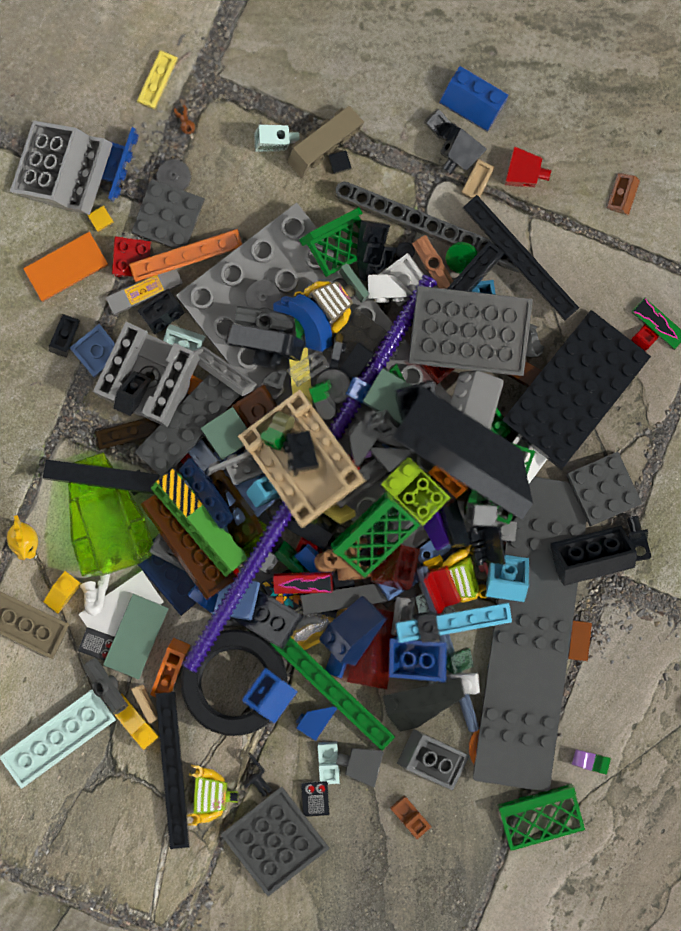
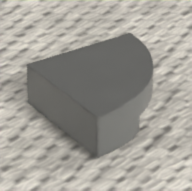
M274 371L268 374L262 383L281 390L287 371Z

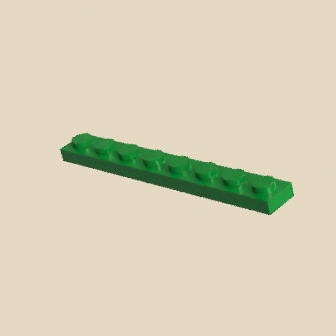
M292 637L283 650L270 643L380 750L383 751L395 738V735Z

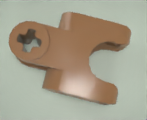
M359 538V543H368L366 538ZM349 548L344 553L347 556H357V548ZM332 549L318 554L314 560L315 567L320 572L337 571L339 581L360 580L372 576L371 572L364 578L341 556L338 557ZM359 563V566H360L363 570H365V569L368 568V567L362 566V565Z

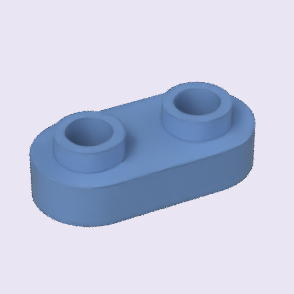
M430 540L418 550L417 559L423 564L424 561L438 555L442 556L451 549V544L437 551ZM428 551L430 553L429 559L423 557L424 552Z

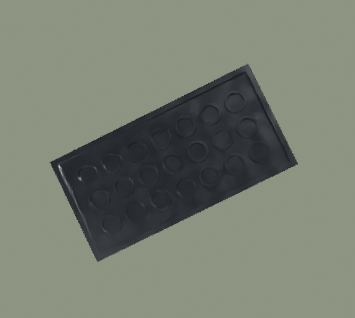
M590 310L503 418L501 423L562 470L651 356L593 310Z

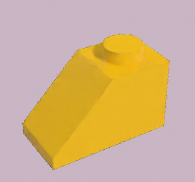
M64 571L52 586L43 602L59 614L82 583L67 571Z

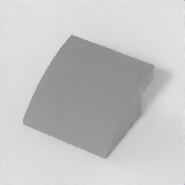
M33 121L10 192L47 205L90 215L113 144L104 138L89 136L74 127Z

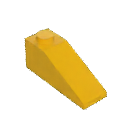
M121 693L128 706L115 716L140 747L145 750L160 736Z

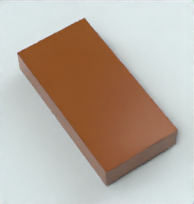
M573 621L568 659L588 661L592 623Z

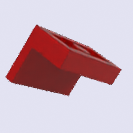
M448 566L430 570L423 580L437 614H440L445 607L460 603L461 598Z

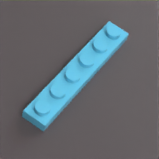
M509 603L436 615L439 635L512 622ZM416 619L395 623L399 643L420 639Z

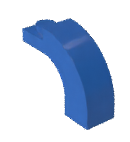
M299 294L294 298L282 297L279 301L273 303V311L291 315L301 323L305 332L306 348L322 352L333 345L330 323L323 310L312 299Z

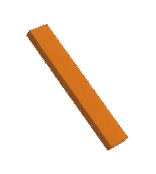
M238 229L130 263L129 266L134 282L233 251L242 245Z

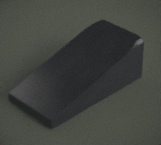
M62 314L49 344V352L67 358L81 320Z

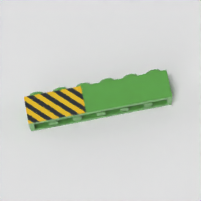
M174 469L151 487L152 491L225 577L247 560L244 550L237 546L228 532L218 527L204 505L196 497L194 491L184 483L181 475L176 473Z

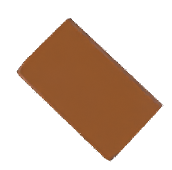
M618 173L607 209L629 215L640 180L634 175Z

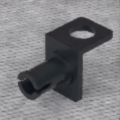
M631 516L627 519L631 531L628 537L635 548L641 546L646 550L643 556L637 555L636 562L651 559V552L647 541L648 529L642 530L639 516Z
M249 752V757L259 769L242 784L245 788L253 784L264 797L267 793L263 787L268 793L271 792L272 788L261 777L266 772L265 769Z

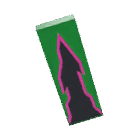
M644 298L632 313L675 350L681 343V329L650 301Z

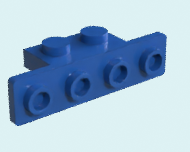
M131 127L125 146L111 142L113 145L102 176V180L113 183L108 197L110 202H114L115 198L118 199L121 187L119 185L121 180L124 181L127 170L125 167L127 162H131L133 152H131L132 146L136 145L139 134H137V130L134 127Z

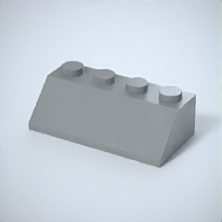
M481 371L460 372L451 405L491 429L504 381Z

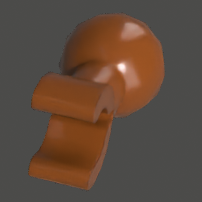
M183 105V115L178 113L176 108L174 113L182 122L180 126L181 131L188 135L194 132L195 124L188 119L187 107Z

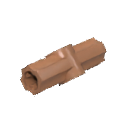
M427 236L420 237L412 243V246L425 265L426 271L436 281L437 287L447 289L453 282L452 277ZM431 260H436L439 266L431 268L428 263Z

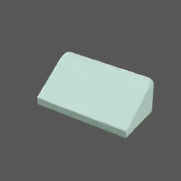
M170 324L166 329L163 341L171 345L176 343L191 351H195L202 347L205 336Z

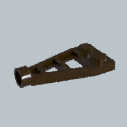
M218 470L209 475L212 484L228 506L229 503L226 496L228 491L235 499V502L228 508L232 515L233 511L239 508L245 516V520L241 524L237 525L233 516V519L227 525L228 532L232 536L233 541L238 547L243 549L261 535L264 530L256 514L228 476L225 475L223 470Z

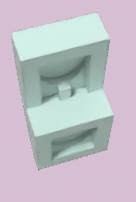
M337 742L318 743L320 782L327 781L328 784H340L339 765L336 764L338 757Z

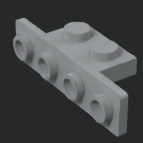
M245 450L244 454L239 456L237 454L231 455L227 458V461L222 463L217 461L210 464L206 472L207 476L218 470H225L234 486L265 474L248 450Z

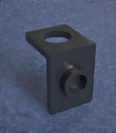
M428 611L412 615L417 620L420 641L422 643L440 639L436 613Z

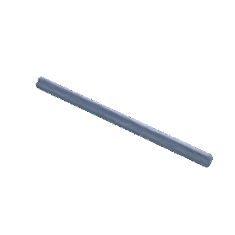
M428 567L417 568V574L429 610L436 613V615H441L443 613L437 614L423 580L429 572ZM440 635L439 641L447 643L446 663L449 672L462 673L450 635ZM465 694V697L459 703L469 732L479 730V724L470 696Z

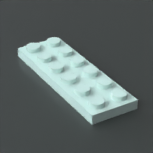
M92 689L1 755L0 760L22 789L117 719L102 698L96 696Z

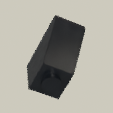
M134 371L117 390L113 409L131 416L139 407L151 382V378Z

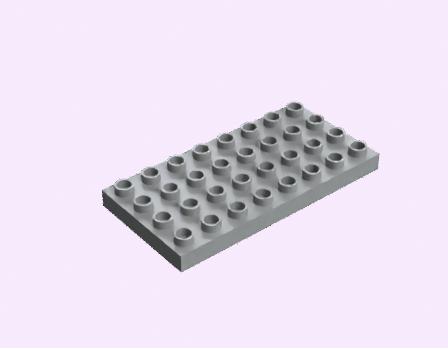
M295 203L176 295L179 302L225 361L257 384L256 389L263 385L262 382L268 374L278 370L287 371L281 390L264 384L277 405H280L292 396L289 359L282 356L280 366L276 365L275 370L253 365L255 350L234 347L226 344L225 341L230 324L260 329L257 326L235 323L237 306L248 307L246 292L249 286L256 281L267 280L275 284L280 292V299L286 296L294 298V294L297 291L304 292L305 288L317 281L339 282L343 288L348 286L339 271L326 277L308 245L302 246L299 239L317 229V227L298 203ZM316 243L315 246L318 251L322 252L323 246ZM327 249V255L333 257L334 251ZM326 260V265L329 270H332L333 263ZM356 295L350 297L353 301L350 307V317L347 324L338 332L345 335L344 342H347L345 354L341 353L337 369H340L359 342L374 353L378 351L377 348L381 346V341L385 340L384 336H387V332L391 330L390 327L394 326L373 299H369V296L362 303ZM268 316L260 317V320L264 322L270 319ZM294 318L292 332L284 331V333L297 337ZM334 333L333 345L322 352L308 348L311 386L316 384L321 373L330 368L337 333ZM402 337V342H399V347L395 348L396 351L392 353L393 356L389 358L390 361L386 362L387 366L383 367V369L389 372L390 368L397 364L405 381L410 385L432 380L434 382L435 395L451 404L452 398L426 365L408 363L410 345ZM346 399L336 404L337 412L331 419L326 420L322 418L328 428L334 422L333 419L337 417L336 414L340 413L339 409L340 407L343 408V403H346ZM363 403L360 404L361 408L357 409L358 413L354 414L355 418L351 419V424H348V429H345V434L341 435L342 439L338 440L342 448L350 456V429L354 423L359 424L360 421L363 422L366 412L371 413V410H374ZM376 442L372 448L384 447L382 443ZM415 452L414 455L410 453L409 457L430 477L431 475L428 472L435 465ZM372 455L371 458H364L359 468L361 469L375 458ZM393 472L381 478L346 504L355 510L356 516L350 519L352 523L386 492L380 485ZM394 506L387 511V517L397 510ZM384 521L376 522L373 525V530H375Z

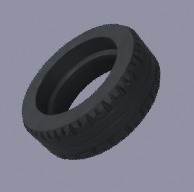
M236 629L220 631V636L217 635V640H214V645L210 646L211 650L207 651L206 654L208 655L207 657L204 656V661H201V666L197 667V672H193L185 666L183 667L181 675L182 696L188 711L206 729L226 736L250 734L262 729L271 721L255 709L241 716H228L213 709L206 701L202 691V675L206 665L221 652L242 650L254 655L262 663L264 669L266 668L288 684L286 668L277 650L259 635Z

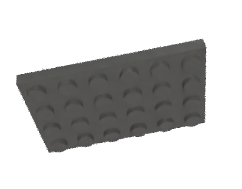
M417 286L408 363L524 376L533 299Z

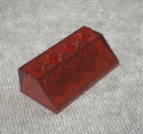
M376 608L386 618V621L356 666L350 665L347 682L387 690L390 678V638L395 637L391 634L394 612Z

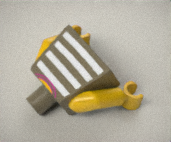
M317 281L305 288L304 292L297 291L294 294V297L299 294L308 296L323 310L331 326L332 338H334V333H338L348 322L351 314L350 307L353 304L350 297L355 295V290L351 285L343 288L339 282Z

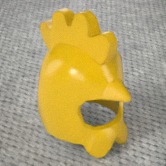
M14 515V525L10 527L7 533V544L11 551L17 555L18 559L34 558L39 543L38 535L33 527L27 523L20 522L18 515Z

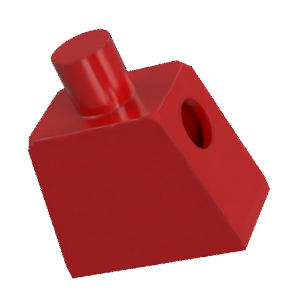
M514 147L505 185L534 188L538 179L549 181L551 170L541 168L543 158Z

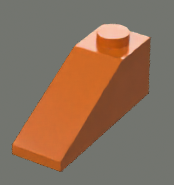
M176 638L172 639L167 647L151 690V696L156 697V693L173 691L183 667L182 662H185V657L188 655L191 647L190 644Z

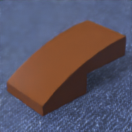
M405 795L390 807L416 839H419L431 828V825Z

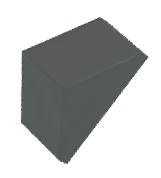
M371 448V455L390 474L410 456L411 450Z

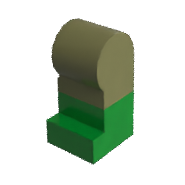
M278 411L274 415L267 431L262 432L260 439L266 446L281 451L287 434H290L294 426V417Z

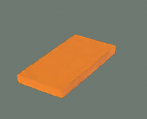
M89 231L23 269L41 301L44 302L108 266V263Z

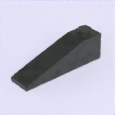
M461 678L385 695L383 700L387 716L397 729L402 732L419 728L428 720L463 699L465 693Z

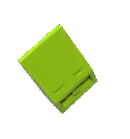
M410 457L380 485L421 525H424L450 499Z

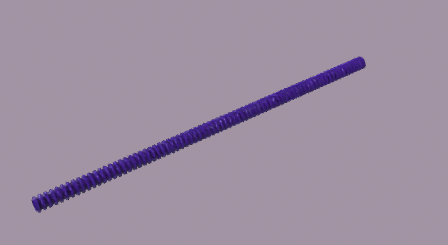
M422 275V280H419V285L415 287L416 290L412 291L413 295L409 296L410 300L406 301L407 305L403 306L400 316L396 317L397 321L393 322L394 326L390 327L391 330L387 332V336H384L385 340L381 341V346H378V351H375V356L371 358L372 361L368 362L369 366L365 367L366 371L362 372L363 376L358 379L372 386L382 368L387 366L386 362L390 361L389 358L393 356L392 353L396 351L395 348L399 347V342H402V337H405V332L409 331L408 327L412 326L417 286L434 287L437 285L436 281L430 276ZM351 397L346 398L347 401L343 403V408L340 407L339 409L340 413L336 414L337 417L330 424L331 427L329 429L337 441L342 439L341 435L345 434V429H348V424L352 422L351 419L355 418L354 414L358 413L357 409L361 408V402ZM282 501L283 505L279 506V511H276V516L272 517L273 521H270V525L266 527V532H263V537L260 536V542L257 541V546L253 548L254 551L250 552V558L247 557V563L244 562L243 565L245 566L241 567L240 573H237L238 577L234 578V584L231 583L232 587L227 590L229 592L224 594L225 598L221 599L222 603L218 604L219 608L214 610L216 613L211 615L212 619L208 620L209 624L205 625L206 629L201 631L203 634L198 636L199 640L195 641L196 645L192 646L193 650L188 652L189 656H186V661L182 662L183 666L193 672L198 671L197 667L201 666L200 663L204 661V656L207 657L208 654L206 653L211 650L210 646L214 645L213 642L217 640V635L220 636V630L223 631V625L227 624L226 621L230 619V614L233 615V609L236 610V604L239 605V600L243 598L242 595L246 594V588L249 589V583L252 584V579L256 577L255 574L259 573L258 569L262 568V562L265 563L264 559L268 558L269 552H272L271 548L275 547L274 543L278 542L277 538L281 537L280 533L285 531L284 527H287V522L291 521L290 517L293 515L284 501Z

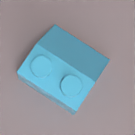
M505 555L506 565L489 563L486 597L524 602L529 587V558Z

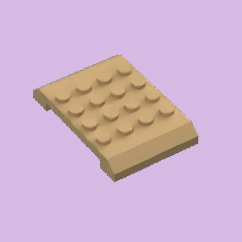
M298 390L238 436L302 528L365 481L360 471L301 390ZM278 411L294 417L295 422L290 434L310 430L319 464L318 469L299 472L297 477H294L293 472L288 469L287 460L289 457L288 453H284L283 447L281 451L266 446L260 439L262 432L267 431L274 415Z

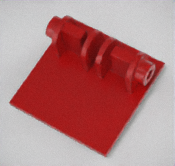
M115 236L112 274H115V277H133L129 264L150 257L151 241Z

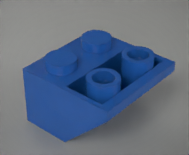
M265 668L242 701L275 723L298 691Z

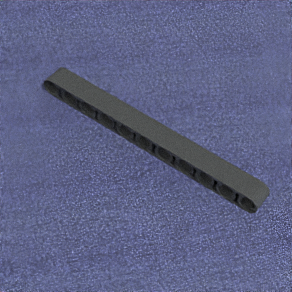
M343 181L336 186V197L341 202L356 208L360 207L363 211L450 246L454 243L462 242L464 238L468 237L473 242L471 245L479 253L481 245H486L488 241L493 243L488 238L349 182ZM342 188H347L350 192L348 195L343 196L339 191ZM364 195L367 197V200L364 203H360L357 201V197ZM377 202H382L385 207L382 210H377L374 205ZM399 209L402 215L395 217L392 215V211ZM412 216H417L420 222L412 224L409 219ZM434 223L437 226V230L430 231L427 225ZM451 230L455 233V236L447 238L444 233ZM508 258L505 260L500 259L496 263L499 266L520 273Z

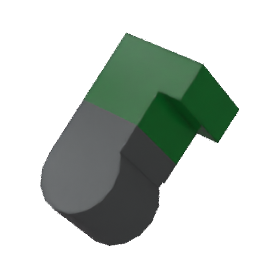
M329 379L312 385L309 388L318 414L326 420L331 419L337 412V405L331 400L328 392L332 387Z

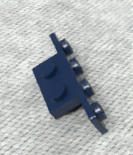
M189 458L179 471L218 527L224 529L233 519V515L228 509L229 506L210 479L205 477L193 458Z

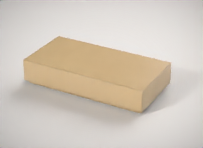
M477 159L461 194L471 199L476 195L481 197L495 167Z
M142 684L131 689L148 723L157 721V710L144 685Z

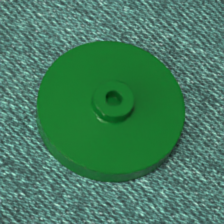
M465 242L454 243L446 253V263L451 270L460 274L478 254V251L471 244Z

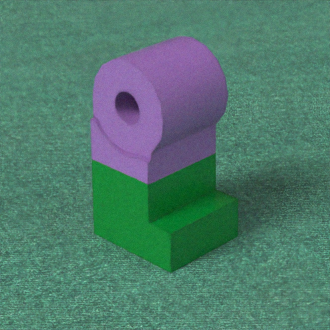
M575 749L571 765L607 775L611 758Z

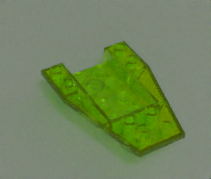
M104 452L73 462L113 468ZM68 483L71 543L82 577L104 576L140 564L153 555L149 552L153 541L145 516L129 491Z

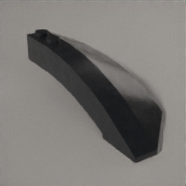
M423 388L392 438L523 520L532 506L533 500L522 450L428 389Z

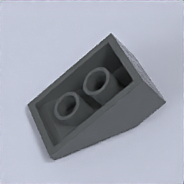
M413 729L397 764L410 772L453 790L470 755Z

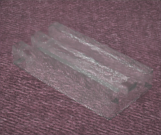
M316 351L289 368L287 372L298 387L328 368L330 364L322 352ZM315 357H320L319 359H317L307 367L303 368L296 374L293 373L295 370H297L307 362L311 361ZM321 362L324 363V365H322L315 371L311 372L301 380H297L299 376H301L311 368L315 367Z

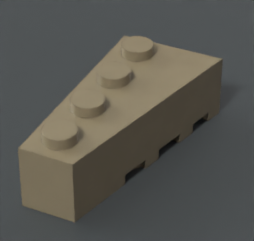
M350 105L345 109L340 108L331 120L329 118L324 120L319 129L311 130L306 135V139L303 141L298 140L293 144V149L287 163L301 179L307 175V170L311 166L316 168L320 164L325 154L327 156L331 155L339 147L338 143L343 145L361 130L364 121Z

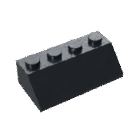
M622 525L550 544L556 573L563 586L632 569L636 565L637 551Z

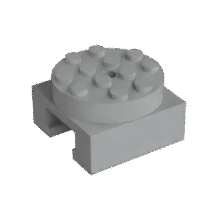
M125 322L93 392L100 398L114 403L117 390L134 371L146 377L155 375V380L149 384L134 414L168 427L177 407L184 401L188 393L190 379L200 357L194 351L176 343L171 345L147 334L146 330Z

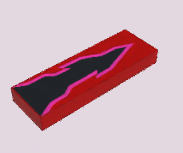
M332 572L274 573L273 575L274 594L333 592Z

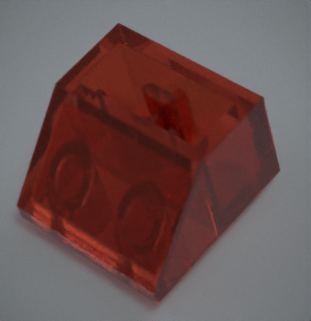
M400 544L373 570L371 582L408 591L413 583L420 549ZM378 547L377 555H381L384 552V547Z

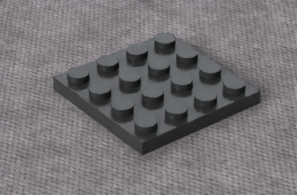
M280 787L221 834L222 838L268 897L330 849L283 787Z

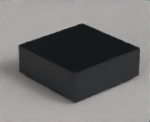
M347 150L328 155L333 174L352 169Z

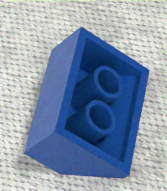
M459 66L439 103L488 132L505 105L508 94Z

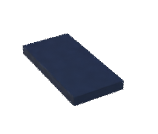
M154 538L137 552L132 559L180 616H182L197 603L187 595L195 583L186 571L149 552L155 540Z

